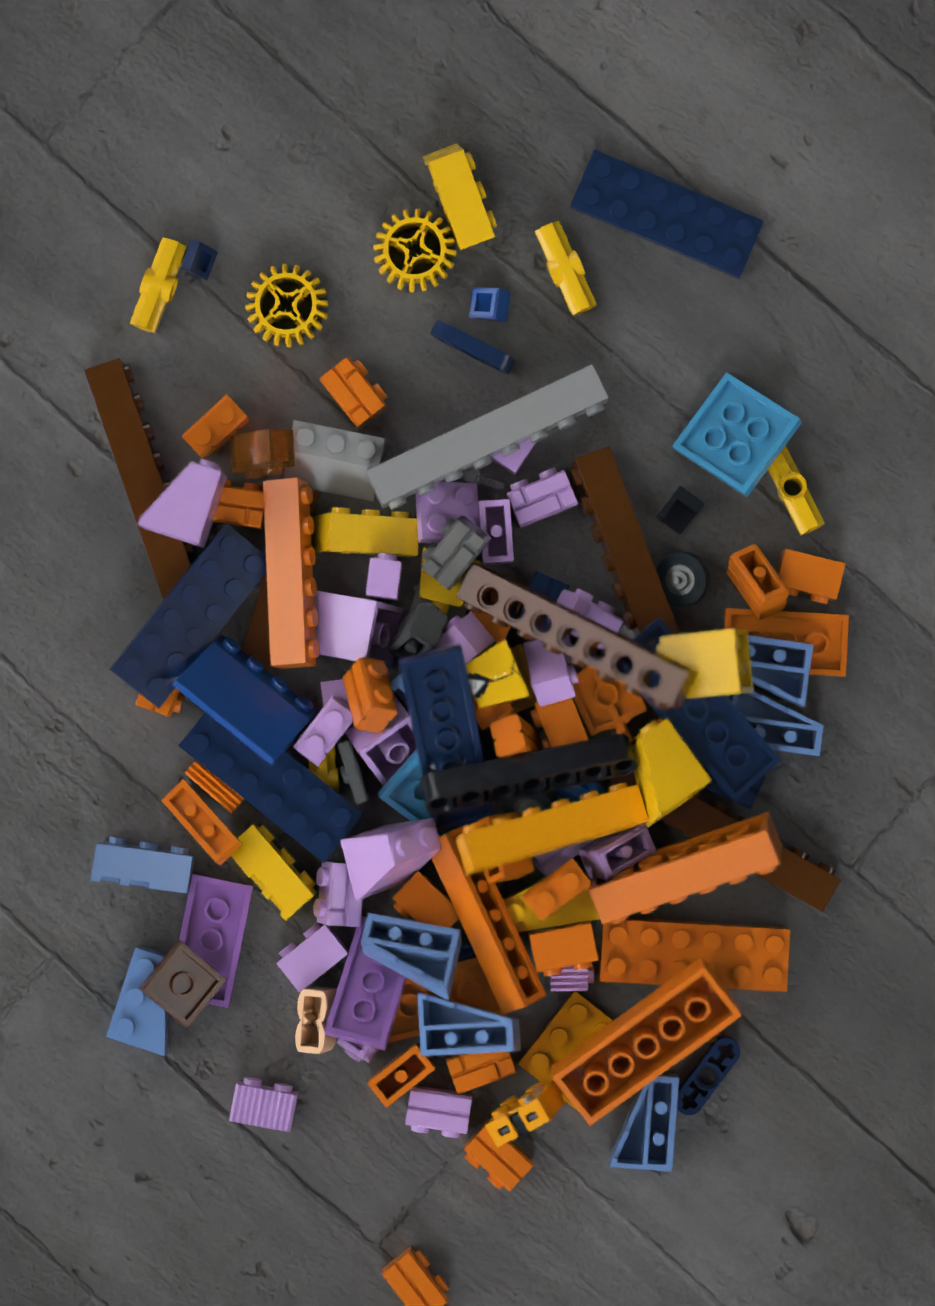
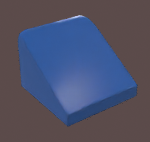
M473 287L469 317L506 322L510 292L501 288Z

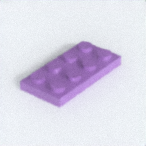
M193 873L179 940L227 979L208 1004L229 1008L254 885Z
M361 916V926L356 927L324 1032L325 1035L386 1050L407 978L364 954L361 939L367 917Z

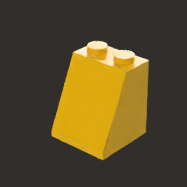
M727 629L659 637L660 644L656 646L657 653L697 673L686 699L754 693L748 630Z
M668 719L659 724L656 720L647 724L640 730L641 733L634 737L636 743L632 746L638 763L634 775L649 817V821L645 823L648 828L696 796L711 781Z

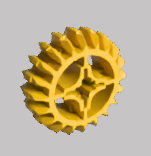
M407 209L403 210L404 219L401 221L396 214H393L391 218L395 225L392 227L389 223L384 222L382 227L387 234L381 232L376 234V238L383 242V244L373 245L374 251L383 253L374 257L375 263H385L379 268V273L383 275L390 271L387 282L391 284L398 278L397 289L399 290L404 288L405 282L409 283L410 293L415 292V284L418 283L421 285L422 292L427 291L426 281L429 280L432 286L437 287L438 281L435 276L438 275L442 279H446L448 274L442 268L453 269L454 263L446 258L456 257V250L447 249V247L453 246L456 243L455 238H445L451 233L450 227H444L440 230L443 219L439 217L432 223L433 213L430 211L426 213L424 219L420 218V209H415V217L409 218ZM419 228L415 235L409 239L395 238L397 234L405 229ZM428 231L438 240L441 248L440 255L433 253V250L426 247L425 240ZM418 241H420V252L422 254L412 257L410 262V250L408 247L412 246L413 248V245L418 244ZM390 246L397 248V251L405 256L402 271L390 259ZM419 263L435 264L424 273L411 274V271Z
M282 264V273L279 274L275 266H272L270 271L273 276L270 278L264 272L259 274L264 282L262 285L256 281L251 283L252 287L258 292H247L246 297L255 301V303L245 305L246 311L255 312L247 319L249 323L259 321L253 330L256 334L266 330L262 337L265 342L269 341L272 335H274V345L277 347L281 344L282 338H285L287 348L292 347V338H296L301 346L304 344L301 335L306 333L309 339H314L315 336L310 330L313 326L321 331L323 326L316 320L317 318L324 320L328 317L327 313L319 310L320 308L329 307L327 300H319V298L327 294L325 288L315 290L321 281L319 278H315L309 282L312 274L310 270H306L302 276H299V265H295L293 272L289 273L288 265ZM292 282L301 285L302 288L286 293L277 284ZM270 291L275 299V305L269 311L270 314L264 318L262 304L265 295ZM310 294L312 297V310L305 321L299 313V307L305 301L304 298ZM278 295L283 300L287 299L288 302L290 299L293 300L292 307L297 317L291 311L287 312L286 309L284 312L280 311L283 307ZM282 319H290L298 327L283 330L273 327L271 324Z

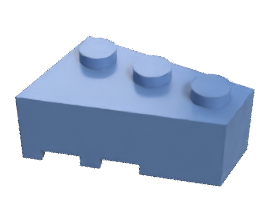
M748 635L753 684L798 707H805L813 644Z
M756 692L729 696L730 701L772 750L820 756L824 725Z
M110 836L109 841L96 843L90 881L100 882V880L118 882L119 885L129 886L131 884L148 887L149 889L180 893L189 892L196 855L188 854L189 848L171 846L170 851L158 849V843L140 841L139 846L127 844V838Z
M368 913L361 939L364 954L449 1001L462 944L460 930Z
M143 945L135 948L106 1037L162 1056H166L169 1053V1014L138 989L167 953Z
M418 993L421 1056L521 1051L519 1019L457 1001H448L432 994Z
M664 1072L636 1092L609 1156V1167L672 1172L679 1087L677 1073Z

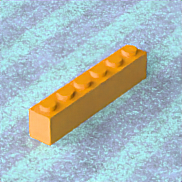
M626 782L609 787V793L599 795L598 791H592L581 795L580 801L570 803L569 799H563L552 803V809L541 811L540 807H535L523 811V817L512 820L511 816L507 815L492 820L493 825L482 828L481 823L463 828L464 833L456 839V843L466 875L643 825L649 821V817L638 784L627 787Z

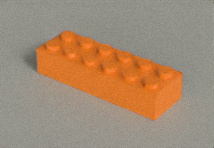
M767 811L656 849L651 855L608 880L592 878L588 891L602 924L610 921L612 924H617L628 919L631 914L641 912V914L650 913L656 910L660 904L666 902L677 904L688 898L687 895L696 892L707 894L714 891L717 885L726 882L737 884L745 880L747 875L759 872V874L769 873L775 870L777 865H780L782 843L770 812Z
M628 918L617 924H612L611 921L604 924L601 922L598 979L600 982L663 985L702 956L727 989L787 992L790 929L781 926Z
M701 956L551 1066L552 1078L591 1126L742 1016L740 1006Z

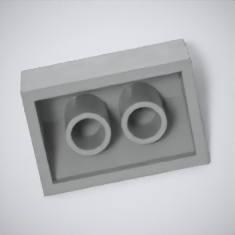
M293 420L287 449L284 479L298 477L309 482L312 490L374 502L375 492L367 477L366 470L382 463L386 440L381 437Z

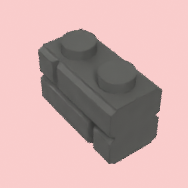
M463 515L456 521L450 518L440 531L444 535L438 545L432 542L422 554L425 561L421 565V569L448 590L455 586L471 563H473L491 540V537Z
M419 604L398 623L394 632L395 636L391 639L387 648L388 652L399 659L429 652L436 646L439 640L440 632L443 630L448 619L446 614L442 613L433 604Z

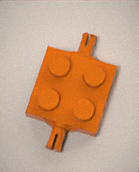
M589 665L587 669L583 668L577 674L578 683L573 684L576 697H573L589 735H595L603 730L615 729L617 734H623L622 732H624L629 737L630 742L634 741L626 724L634 716L647 711L642 697L624 689L626 684L617 679L614 682H610L597 675L599 670Z

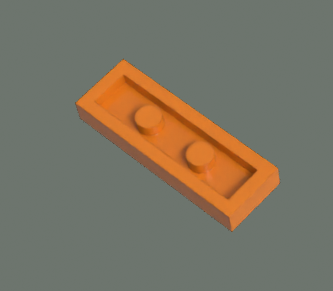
M184 779L161 800L218 865L221 866L243 845Z

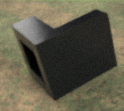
M680 485L656 518L677 534H682L705 503Z

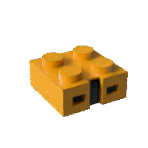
M554 1081L544 1086L542 1082H538L526 1089V1094L517 1099L516 1095H513L499 1104L500 1107L491 1112L493 1117L485 1127L497 1147L549 1122L565 1104Z

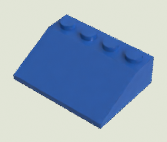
M221 635L173 683V686L268 763L272 764L300 736L318 711L313 708V704L307 698L301 695L298 696L290 690L285 680L278 676H273L264 669L265 666L259 659L252 656L249 657L244 653L234 639Z

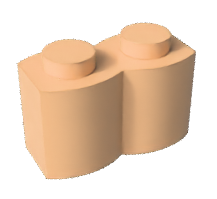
M314 986L301 991L297 1004L298 1015L301 1021L297 1026L295 1034L298 1052L321 1054L333 1049L336 1038L325 1035L324 1030L337 992L336 988Z

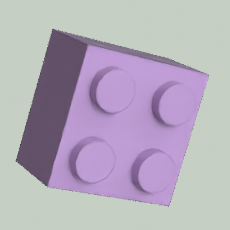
M396 696L394 701L398 713L391 721H388L389 724L382 732L375 733L358 730L355 726L345 732L357 752L383 786L416 750L410 715Z

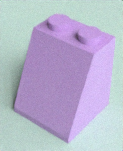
M203 459L200 460L199 464L191 462L142 515L138 525L146 530L204 548L227 479L221 472L222 468L218 467V464Z
M317 591V594L314 596V608L318 612L319 621L315 627V633L320 646V655L349 661H356L362 657L384 661L386 667L392 669L394 656L388 652L387 648L391 639L395 636L394 632L398 623L402 620L404 608L368 599Z
M434 818L386 824L340 840L355 900H361L405 884L441 849Z

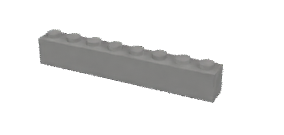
M589 365L366 470V474L382 508L389 506L392 510L407 503L406 497L418 493L419 496H423L435 490L434 484L446 479L447 483L461 478L464 476L463 470L474 466L475 470L492 463L491 457L502 453L503 456H508L520 449L519 444L529 439L531 443L544 439L548 436L547 431L558 426L562 430L577 422L575 418L584 413L590 417L605 409L603 404L607 403L609 397L593 365Z

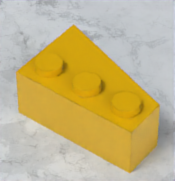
M456 143L423 156L425 165H428L434 188L438 192L444 214L457 247L463 250L494 238L493 228H496L497 224L492 211H486L482 200L487 197L481 181L475 182L471 172L476 169L470 151L465 153L463 148Z
M333 507L331 513L314 516L312 547L315 553L338 552L341 554L351 555V553L370 554L373 556H377L378 553L396 555V557L418 556L417 518H409V512H391V517L380 516V510L363 509L361 510V515L350 514V508Z
M255 823L238 837L243 845L231 857L250 879L252 878L261 888V893L266 899H270L281 911L280 915L285 921L317 893L313 888L317 884L305 870L300 873L293 866V863L296 861L294 857L284 847L279 850L272 842L275 836L264 824L258 827Z
M546 877L503 898L518 932L600 920L588 891L589 886H586L585 890H581L580 894H575V898H570V902L566 901L565 906L560 905V910L555 909V913H550V917H545V921L539 920L524 900L523 895Z

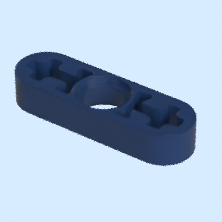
M436 320L430 332V335L435 339L506 375H509L516 362L509 355L440 320Z
M729 1036L717 1038L679 1087L677 1109L682 1114L694 1115L698 1113L740 1057V1047L733 1038ZM731 1043L733 1055L731 1057L725 1055L720 1061V1064L725 1066L723 1070H720L714 1062L708 1061L710 1056L717 1060L721 1054L718 1049L721 1044L727 1046ZM704 1067H711L716 1072V1078L710 1084H703L699 1081V1071ZM694 1080L696 1085L706 1090L704 1095H701L698 1090L693 1098L696 1105H687L684 1108L682 1107L684 1102L681 1096L683 1094L689 1096L695 1088L689 1084Z

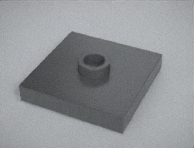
M351 741L338 744L344 763L343 766H340L344 783H350L356 804L369 800V791L354 745Z

